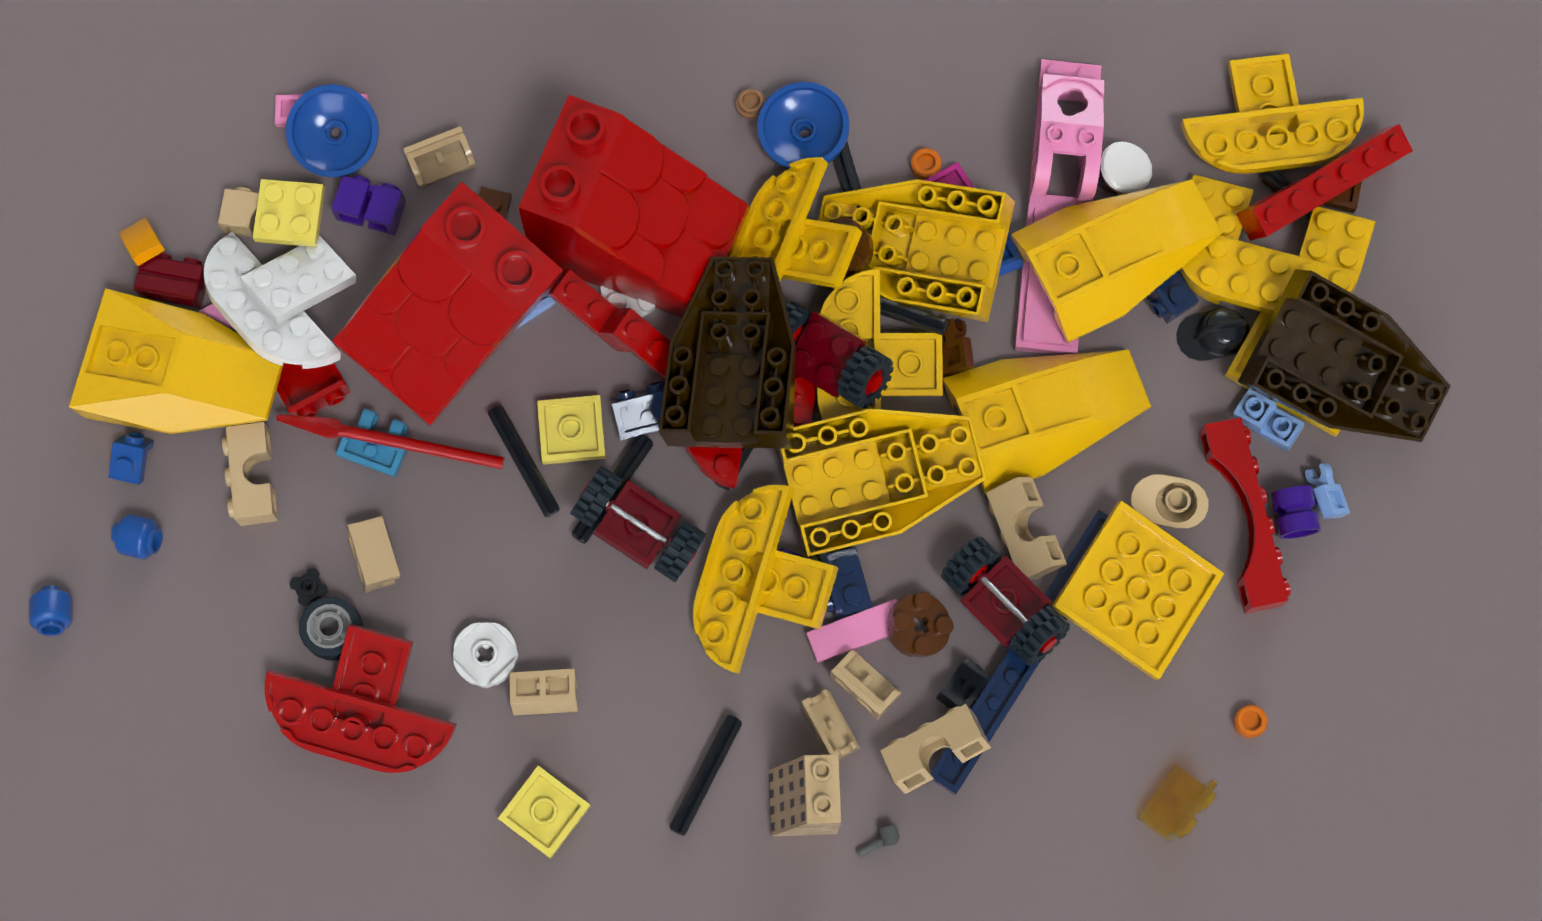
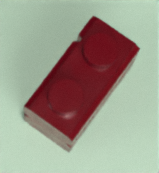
M161 252L139 265V271L134 282V290L140 297L196 308L202 307L206 289L204 265H202L201 261L185 257L183 261L172 260V256Z

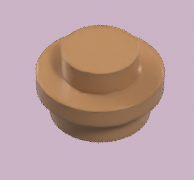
M747 89L738 95L736 109L742 117L755 119L759 117L766 99L760 91Z

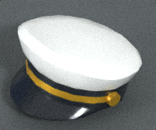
M1121 141L1109 145L1103 151L1097 184L1100 188L1119 196L1141 191L1149 184L1152 177V164L1147 154L1140 147Z

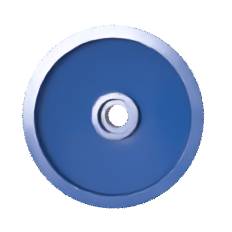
M812 82L792 83L775 91L762 106L757 123L758 137L765 153L775 163L788 169L791 168L789 166L790 163L805 158L821 157L827 163H830L844 148L850 128L847 109L838 95L829 88ZM807 130L810 132V135L808 137H801L800 133Z
M321 85L304 93L292 106L286 122V139L292 155L305 169L319 176L339 178L357 172L371 159L379 140V124L374 109L361 94L342 85ZM340 128L341 136L334 139L332 137L333 129Z

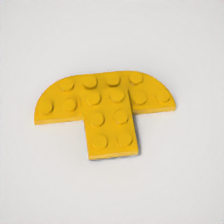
M1280 54L1229 61L1227 67L1236 113L1182 119L1181 128L1188 144L1208 164L1231 173H1259L1320 165L1341 155L1351 145L1361 128L1364 116L1363 98L1299 105L1290 55Z
M821 157L801 159L790 163L789 166L791 168L779 176L775 177L772 175L760 188L752 201L730 257H773L780 281L781 279L840 289L862 231L856 226L806 219L828 163Z
M872 269L854 274L842 282L840 289L835 288L825 300L820 313L868 341L866 346L872 347L893 361L892 367L894 369L889 374L892 378L891 381L886 383L888 387L885 391L882 390L881 397L943 396L942 335L936 333H880V269ZM817 387V402L822 420L866 410L859 408L841 396L839 398L833 397ZM881 397L879 400L875 398V404L869 405L866 409H881Z
M767 485L753 489L752 493L746 495L741 500H736L730 505L716 527L693 606V623L705 653L719 666L737 674L740 673L757 613L821 630L838 572V567L776 550L794 492V488L790 486Z

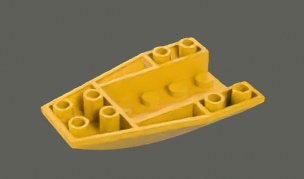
M1193 179L1068 206L1012 233L1011 237L1024 262H1030L1055 310L1054 318L1067 343H1070L1125 316L1218 238L1222 232Z
M1129 349L1001 359L943 378V385L952 409L957 408L960 416H970L972 419L987 478L980 483L985 495H987L986 492L1016 477H1032L1036 479L1045 476L1151 408Z

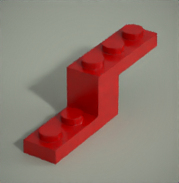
M565 269L548 292V295L613 349L619 352L633 353L665 380L671 341L631 308H616L573 271Z

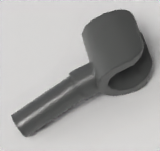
M890 825L879 828L881 839L875 840L856 850L859 858L878 848L895 845L899 841L897 827Z

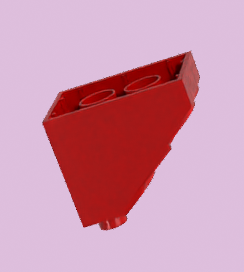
M569 94L518 209L525 237L563 269L562 273L565 269H570L583 281L599 287L603 286L636 300L641 299L654 304L657 309L682 318L711 257H730L749 211V204L708 177L705 171L628 120L623 114Z
M461 182L422 225L417 234L332 342L430 427L551 290L563 269L466 184Z

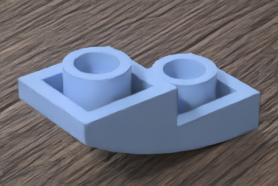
M1250 388L1233 412L1235 418L1242 417L1245 426H1248L1252 431L1286 452L1290 450L1304 428V422L1278 409L1276 402Z

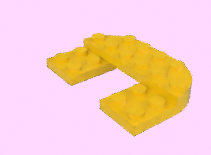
M1194 174L1193 181L1222 234L1179 269L1193 292L1203 299L1218 305L1220 301L1272 315L1295 269L1311 270L1353 294L1359 280L1376 221L1317 207L1312 212L1300 255L1284 253L1239 241L1243 226L1236 213L1250 206L1254 192L1253 189Z

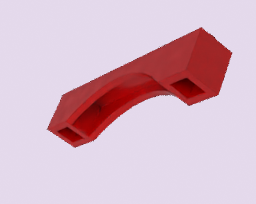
M1400 124L1381 129L1358 142L1347 152L1318 170L1236 213L1250 241L1268 237L1411 153L1413 149Z
M1242 417L1205 424L1199 431L1206 462L1216 469L1231 485L1241 502L1246 516L1249 534L1248 554L1244 569L1237 582L1244 614L1282 607L1289 601L1288 597L1291 594L1287 578L1282 576L1280 568L1283 564L1279 547L1274 545L1272 537L1275 534L1272 518L1270 516L1267 517L1264 506L1267 504L1266 492L1264 487L1259 486L1258 461L1255 456H1251L1249 444H1251L1250 430L1248 426L1243 425Z

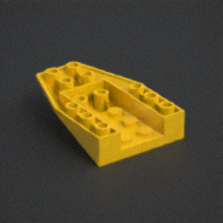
M916 179L830 194L823 197L818 221L829 222L836 218H849L862 225L872 237L874 245L872 260L868 267L864 266L860 272L880 269L881 296L897 303L988 323L1015 201L1007 193Z
M105 288L69 408L86 419L167 434L267 421L283 366L262 358L238 333L205 314Z
M866 409L793 427V449H779L787 485L794 488L791 501L805 557L901 534L987 479L970 416Z

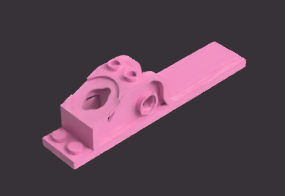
M1041 59L1025 227L1065 207L1093 201L1099 179L1104 130V80H1101V65ZM1057 100L1083 102V111L1073 116L1064 115ZM1053 153L1079 156L1078 168H1080V176L1075 197L1046 194L1051 176ZM1023 260L1014 350L1053 355L1077 354L1079 338L1067 343L1054 318L1055 310L1030 262H1024Z

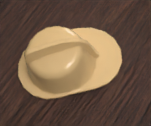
M1163 474L1149 475L1142 478L1135 485L1131 494L1133 509L1152 523L1188 529L1198 525L1205 518L1209 509V499L1205 490L1198 483Z

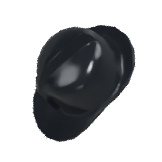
M1230 308L1197 313L1187 317L1180 324L1177 331V344L1181 352L1197 361H1208L1231 356L1239 351L1250 331V327L1246 319L1239 312Z

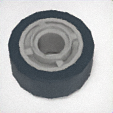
M323 597L312 602L304 610L299 621V635L303 644L315 656L324 660H340L348 626L355 624L363 627V622L357 610L346 600L338 597ZM330 622H338V631L334 635L326 636L324 634L325 626Z

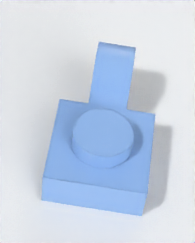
M1329 463L1319 464L1321 470L1320 477L1317 476L1315 469L1305 471L1307 481L1317 486V488L1313 489L1316 496V506L1324 519L1341 518L1350 514L1341 485L1335 484L1333 470Z

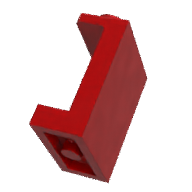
M284 363L276 389L290 415L315 417L318 410L327 405L335 406L345 400L346 395L351 393L335 363L310 369H302V365Z

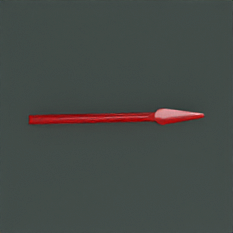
M282 414L276 416L279 422L325 438L333 439L340 436L503 469L505 457L344 425L335 418Z

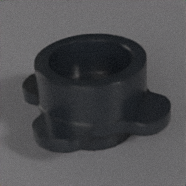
M310 568L306 574L301 577H293L290 580V588L296 591L299 596L298 602L303 606H307L312 601L324 597L328 591L327 586L320 581V573L315 568ZM307 584H311L310 590L306 589Z

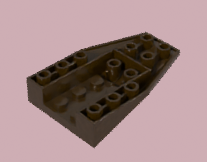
M711 257L669 346L658 431L667 446L793 449L796 344L773 257Z
M1295 269L1238 380V383L1328 428L1417 442L1423 441L1451 387L1389 314L1311 270Z

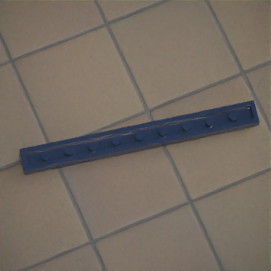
M1097 511L1067 558V565L1060 569L1046 591L1045 595L1052 602L1049 607L1052 606L1106 521L1108 515L1104 512ZM1011 648L1005 655L971 709L977 717L988 742L994 736L1041 660L1035 665L1028 666ZM946 748L931 772L934 778L932 781L956 795L981 754L962 763L951 748Z

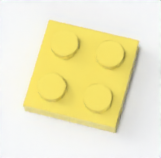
M261 179L253 231L254 241L317 247L325 194L324 185Z
M600 395L537 401L543 465L606 459Z
M537 766L498 819L551 859L591 805L540 766Z

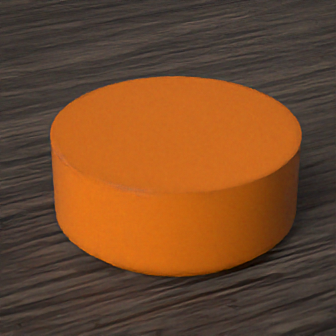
M919 149L911 158V172L916 178L925 180L940 172L941 157L933 149Z
M1246 705L1240 708L1233 718L1236 732L1248 739L1261 735L1266 730L1268 724L1265 712L1255 705Z

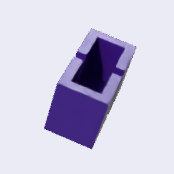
M354 175L353 178L342 176L331 208L336 220L363 227L366 220L369 221V229L395 236L406 204L402 191L388 183H383L382 186L377 184L375 186L370 185V180L362 176Z

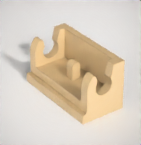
M461 126L403 148L419 189L476 167L473 154Z
M380 516L348 525L347 537L364 593L396 583L395 579L400 578V572L383 517Z
M853 649L830 673V677L877 720L902 693Z
M575 669L510 672V705L514 716L578 712Z
M825 689L819 695L801 701V708L826 755L838 754L839 759L860 748L830 691Z

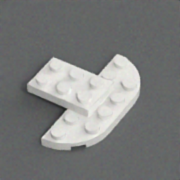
M233 232L224 236L214 245L204 265V282L207 295L216 309L258 355L280 366H283V363L302 365V369L318 368L341 360V353L304 310L355 284L356 274L320 235L317 247L298 246L264 265L258 261Z

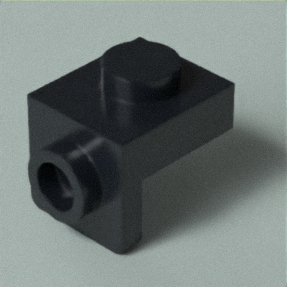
M965 658L939 692L936 699L949 709L961 707L964 704L970 707L989 682L991 676L979 665Z

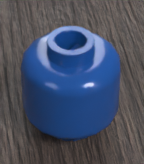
M129 514L113 526L111 540L114 541L115 548L119 554L138 559H147L159 551L163 540V533L155 520Z
M49 585L32 594L29 599V622L38 633L45 636H55L63 633L73 621L72 597L66 591L61 590L58 586Z

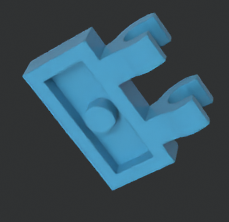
M364 408L357 427L374 430L380 416L376 415V412ZM393 419L388 434L405 437L409 427L406 426V423ZM342 437L335 455L397 478L408 450Z

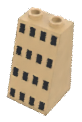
M838 754L804 755L769 770L771 836L837 834L841 825Z

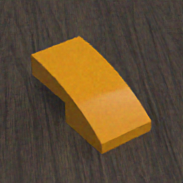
M146 217L119 232L125 247L137 266L165 251Z

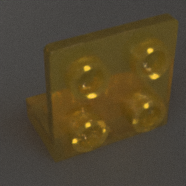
M1175 765L1137 816V819L1168 842L1177 837L1181 839L1184 835L1187 836L1197 824L1198 820L1194 818L1196 813H1200L1203 809L1206 810L1217 796L1213 790L1218 783L1212 779L1205 784H1201L1179 766Z

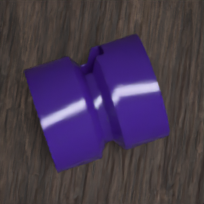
M1294 486L1275 491L1271 494L1274 511L1280 514L1276 522L1281 539L1301 538L1321 531L1318 513L1312 511V507L1316 505L1312 486Z

